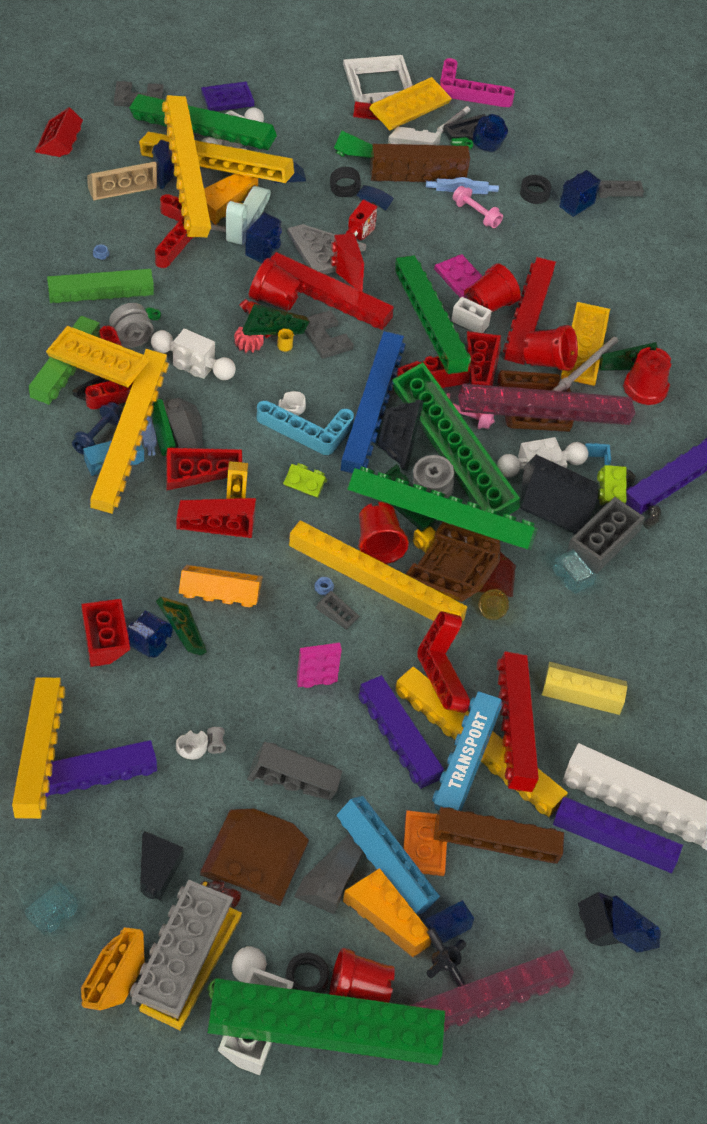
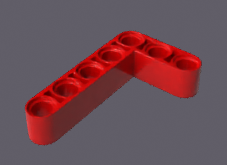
M170 194L161 196L160 212L164 216L179 222L155 249V264L159 268L168 267L193 238L188 237L187 230L184 229V216L181 214L182 203L179 202L178 197Z
M103 326L100 329L101 339L122 346L114 327ZM112 381L88 386L85 390L87 407L94 410L100 409L101 406L107 405L109 402L116 404L125 403L133 382L129 387Z
M441 611L421 642L417 656L443 708L466 713L470 706L469 696L446 655L462 626V618L460 615Z

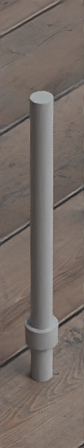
M613 337L572 374L567 378H563L559 385L552 390V394L557 396L563 390H567L576 378L618 342V338Z

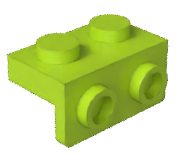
M297 463V466L291 464L283 485L318 498L324 483L328 481L324 476L325 473L319 470L309 471L307 466Z
M605 465L597 474V481L600 482L597 499H599L600 505L609 503L614 497L626 503V467Z

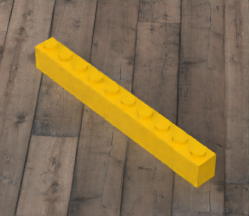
M167 95L165 102L162 103V111L165 112L164 122L167 125V137L170 139L169 149L172 150L171 159L175 166L176 187L180 193L179 202L182 203L181 214L184 216V229L187 230L188 237L207 238L211 229V223L187 99L185 96Z
M147 132L139 141L141 155L172 161L169 137L164 134ZM195 140L200 167L286 183L294 174L292 158Z
M149 349L145 350L144 355L148 357L149 362L133 382L93 490L90 508L113 514L114 508L119 507L121 500L119 494L125 490L126 481L124 480L126 476H130L132 470L131 461H135L137 456L136 447L142 443L143 436L141 433L147 429L148 421L146 419L152 415V403L157 401L159 394L157 389L162 387L164 377H162L163 372L167 373L169 363L166 362L167 354Z
M300 520L290 532V547L434 621L438 613L444 611L460 615L462 622L464 621L467 610L466 605Z
M414 666L397 680L395 691L398 696L410 702L416 711H421L428 721L439 726L446 736H451L456 740L458 733L461 734L463 731V719L465 715L469 716L470 712L467 710L466 713H460L444 709L430 680ZM492 731L481 762L488 767L492 774L502 778L508 786V780L505 779L507 767L506 763H504L505 747L502 746L503 739ZM538 768L539 780L533 792L516 791L519 792L522 799L531 802L539 813L550 817L560 807L563 797H567L568 792Z

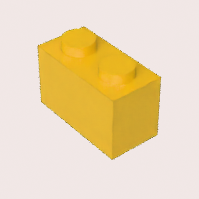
M229 462L226 499L246 498L248 463Z

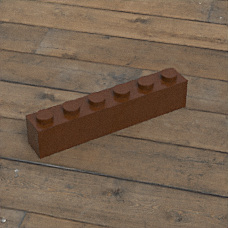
M440 807L435 819L434 840L558 864L563 856L564 832L557 831L554 828L537 827L534 824L517 823L514 820L497 819L494 816L477 815L470 811H458L451 807Z

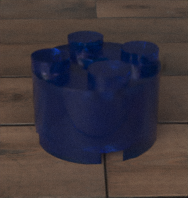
M495 114L481 117L473 132L474 145L488 152H495L499 149L508 134V127H506L504 119Z
M145 610L135 623L132 622L128 626L129 645L149 658H156L166 649L168 644L165 642L168 637L171 638L173 627L167 621Z

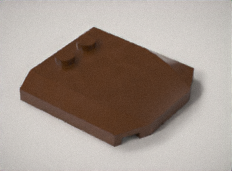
M500 370L498 389L507 426L513 429L570 432L577 415L570 387L554 396L552 390L559 385V374Z
M442 522L434 533L435 541L418 565L413 563L406 575L452 599L463 602L481 590L500 562V540Z
M257 809L230 810L200 871V876L219 883L221 880L261 895L260 899L281 906L307 848L309 839L293 823Z

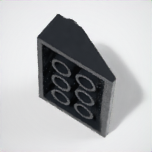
M536 454L524 466L519 509L577 534L591 519L598 498L599 483Z

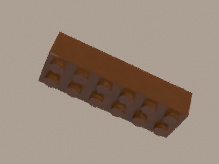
M373 143L370 163L371 181L436 182L437 179L467 178L470 163L469 146Z

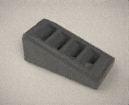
M332 591L322 598L315 607L346 630L360 617ZM341 611L345 612L342 616L339 615ZM349 615L351 618L346 622L344 619Z

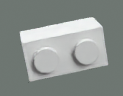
M461 297L453 307L451 321L473 332L483 333L489 326L492 311Z

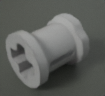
M211 727L207 730L209 738L207 750L209 753H223L226 750V745L223 741L225 730L222 727Z

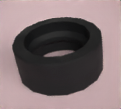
M346 166L334 170L330 176L331 191L338 197H352L356 195L361 188L359 172L352 167ZM344 178L355 181L350 186L345 187L336 184L337 181Z
M529 175L522 180L520 195L529 203L542 204L549 199L552 186L550 181L543 176ZM536 186L540 187L544 191L534 192L529 190L527 187Z
M307 952L300 953L291 959L288 963L285 977L287 980L294 982L292 989L322 993L328 982L329 971L324 959L317 954ZM306 964L316 967L320 972L319 982L310 987L298 984L294 979V972L297 967Z

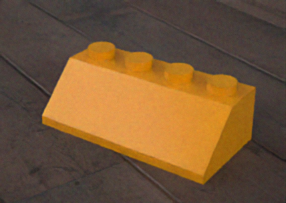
M186 565L181 571L179 593L183 594V597L186 598L199 596L203 597L205 601L219 599L225 604L238 602L241 603V606L253 607V605L258 603L263 576Z

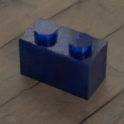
M462 900L425 919L424 924L428 929L434 927L441 941L445 943L470 930L474 917Z

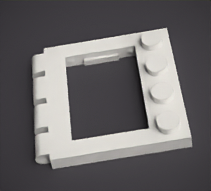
M403 55L343 60L354 100L357 102L370 103L372 101V103H375L399 91L362 94L361 85L356 74L398 70L404 89L413 86Z

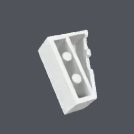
M397 127L389 136L388 144L439 145L441 132L431 133L428 130L415 131L414 128Z

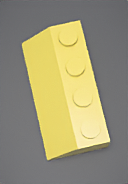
M549 662L542 695L620 715L625 703L627 681Z

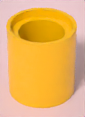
M281 329L278 332L277 347L281 351L287 352L293 348L294 334L290 329Z

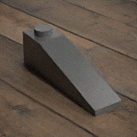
M181 398L163 401L176 448L203 449L202 417L196 405Z
M350 834L303 878L294 896L295 898L335 914L364 853L360 846L354 842Z

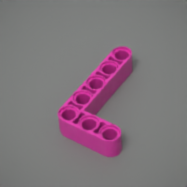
M452 58L445 59L440 86L452 99L500 107L512 106L515 94L514 89L506 86L456 79L457 61Z

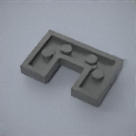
M117 81L114 106L130 107L138 94L162 99L164 85L148 83L147 93H133L132 82Z
M331 310L307 317L310 322L305 333L322 359L353 350L354 345L347 334L330 338L325 331L326 329L338 326V320Z

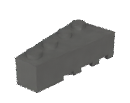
M264 741L253 759L247 780L254 782L256 778L264 780L265 785L281 784L286 790L297 791L301 789L303 794L331 800L337 792L342 770L337 769L333 765L318 762L314 758L299 755L293 750H286L274 743Z

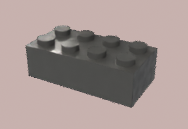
M614 497L571 538L567 553L597 574L640 532L645 517Z

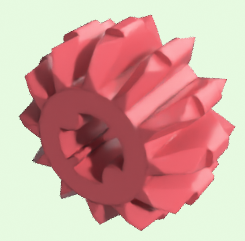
M239 327L234 335L235 345L239 348V351L244 349L246 353L248 350H251L252 353L255 350L259 351L264 343V335H244L243 327Z

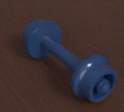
M113 402L101 406L99 410L102 419L88 434L82 431L76 432L75 438L72 441L73 448L78 453L84 455L83 448L96 445L93 438L107 423L115 426L118 425L123 412L120 406Z

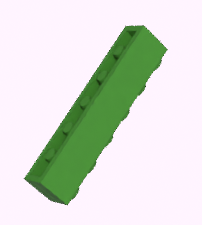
M151 269L47 276L50 303L154 295Z
M80 316L72 327L100 338V322ZM50 357L29 385L30 398L49 405L53 399L55 400L58 397L60 389L66 386L70 375H74L76 367Z

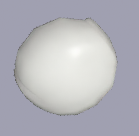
M296 391L287 392L284 394L283 400H279V407L299 416L306 409L305 395Z
M190 730L176 740L177 753L186 759H199L207 751L208 736L204 731L195 734Z
M252 946L241 948L234 956L232 962L233 975L239 981L245 982L251 966L265 971L267 965L266 956L260 949Z

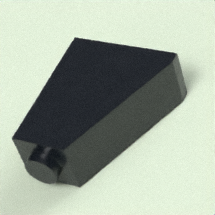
M146 831L142 834L140 888L143 895L147 898L161 900L184 857V848Z

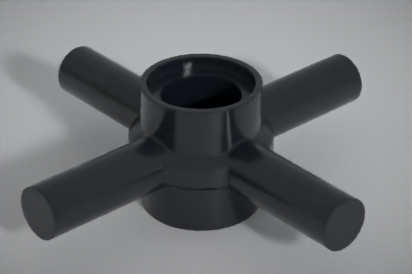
M435 928L428 929L426 932L437 952L432 954L433 966L427 970V976L433 978L439 972L446 970L449 971L459 990L466 988L467 985L456 967L462 961L460 952L466 947V942L459 940L454 946H444Z

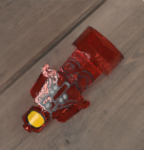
M204 880L200 883L203 886L233 897L232 908H235L241 899V892L233 888H225V882L213 881L209 883Z

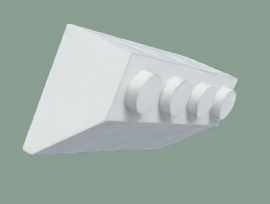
M252 966L245 980V983L292 989L294 983ZM223 1036L218 1051L237 1067L260 1075L272 1042Z

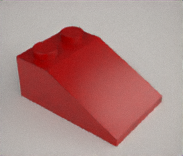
M355 234L334 235V242L331 243L332 252H334L333 256H331V266H334L336 273L359 292H363L364 261Z

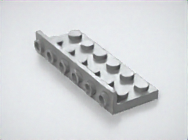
M188 880L185 887L181 886L177 895L179 900L176 905L171 906L168 913L170 919L167 924L162 925L158 935L160 939L150 949L149 956L151 958L148 963L144 962L139 973L141 978L138 983L135 982L130 991L133 1005L136 1006L139 1002L177 1019L233 902V897Z

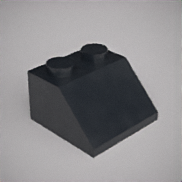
M597 892L578 902L579 916L584 923L586 929L585 936L590 943L606 946L634 940L621 900Z

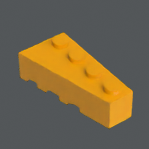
M233 174L204 188L210 221L217 225L220 219L225 218L227 205L230 201L237 203L245 201L254 185L258 186V178Z
M380 868L345 890L343 902L355 909L361 917L366 918L375 925V928L389 936L390 940L410 956L414 957L430 946L431 939L426 932L428 928Z

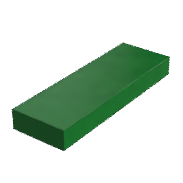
M157 399L152 404L153 412L151 419L161 455L166 456L167 448H174L176 445L163 400Z

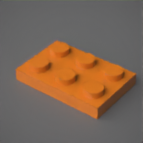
M406 811L403 849L422 874L444 876L447 842L434 840L437 814Z

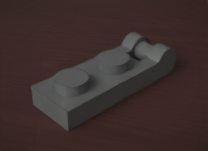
M599 181L597 183L600 198H607L608 196H643L644 193L641 181Z

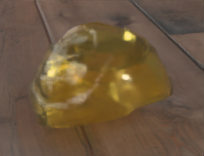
M490 589L480 597L479 611L488 620H499L509 610L508 597L498 589Z

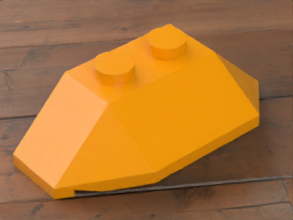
M124 927L120 931V935L113 938L102 949L81 987V1003L84 1008L101 1011L125 1002L145 962L144 934L141 929Z

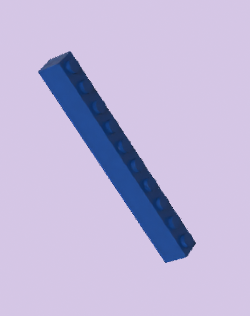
M383 332L341 460V471L353 473L354 468L359 470L361 466L368 468L369 459L367 457L372 455L374 447L371 444L372 442L376 443L378 435L376 429L380 430L382 423L380 416L384 417L386 410L384 403L388 404L390 397L388 391L393 389L392 378H396L398 372L396 365L400 366L402 359L400 353L404 354L406 344L403 343L404 336Z

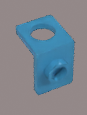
M585 444L589 457H604V464L610 465L611 453L609 444Z

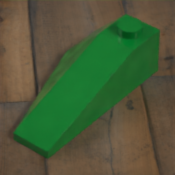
M341 130L334 146L336 154L342 157L348 155L371 158L372 144Z

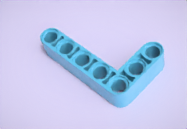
M261 401L257 405L256 419L259 423L323 455H330L351 431L354 413L349 409H341L327 427L323 429L269 401Z

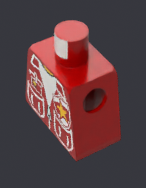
M363 199L349 217L346 234H355L356 239L364 240L375 229L377 206Z

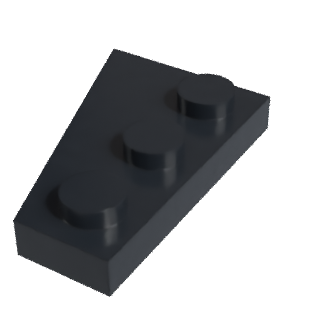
M485 114L445 124L443 127L449 140L466 137L472 141L498 140L499 138Z

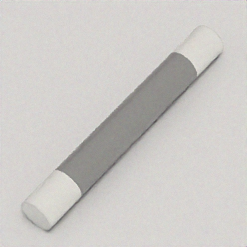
M468 106L437 128V131L444 132L443 127L445 124L460 120L470 112V108Z

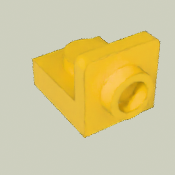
M431 527L422 532L418 529L415 530L413 536L414 545L426 553L435 541L434 533L436 531Z

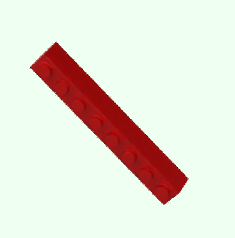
M278 252L270 258L277 263V266L303 281L302 289L298 291L300 293H304L315 300H319L330 307H334L381 330L393 318L394 306L364 292H359L345 283Z
M536 257L535 263H531L529 270L531 274L527 275L525 282L528 285L523 287L522 295L524 297H520L518 303L520 308H516L514 315L516 320H512L510 328L512 331L508 332L506 341H509V343L504 344L502 352L505 353L504 360L522 365L525 364L524 347H528V342H524L528 332L535 331L554 273L555 261Z
M505 651L502 658L498 659L497 670H499L498 685L501 688L499 698L502 700L500 715L503 716L501 731H504L502 746L505 747L504 763H506L507 767L505 779L508 780V789L533 792L539 780L528 656Z

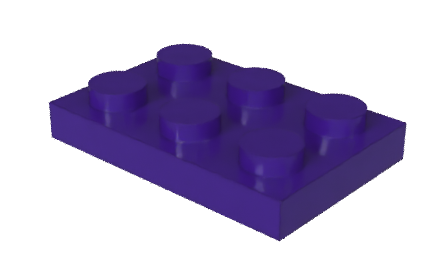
M247 82L201 87V93L207 109L211 111L252 107L255 103Z

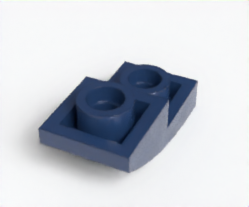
M363 185L356 195L361 200L364 199L370 203L373 201L385 211L394 199L384 191Z

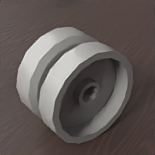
M138 303L121 305L113 311L109 319L110 326L114 327L122 347L133 348L145 344L154 332L152 322L148 318L145 308Z
M429 455L419 459L413 469V485L417 484L426 487V492L431 493V490L444 493V498H448L452 494L454 470L449 460L442 456Z

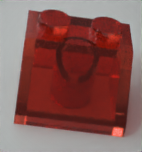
M500 552V562L479 592L513 597L516 565Z

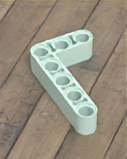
M254 185L243 204L233 201L228 203L226 209V240L228 242L239 245L245 244L249 237L248 232L253 230L269 201L270 189Z

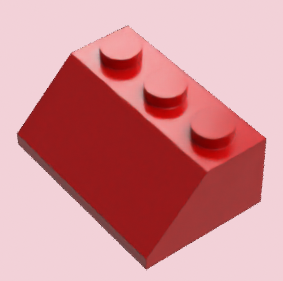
M70 107L50 119L35 152L61 157L64 154L68 155L73 149V143L77 140L76 136L82 128L83 119Z
M121 599L81 604L90 667L111 664L130 651Z

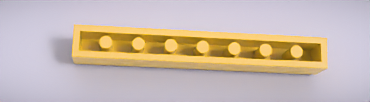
M36 677L12 802L15 818L41 819L42 810H46L47 807L45 793H49L50 783L48 776H52L51 760L55 759V748L53 745L57 744L58 734L56 729L60 728V716L58 715L63 711L61 698H65V686L61 685V678Z

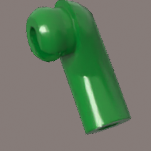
M466 137L452 138L450 140L451 146H469V150L473 148V141Z
M151 307L145 309L149 319L154 321L160 319V310Z

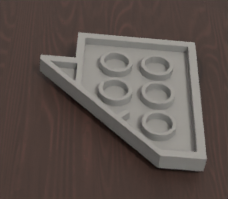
M304 224L288 228L287 234L308 267L323 274L336 272L334 266H331V256L334 254L331 243L334 242V235L336 234ZM357 241L360 252L365 251L366 244Z

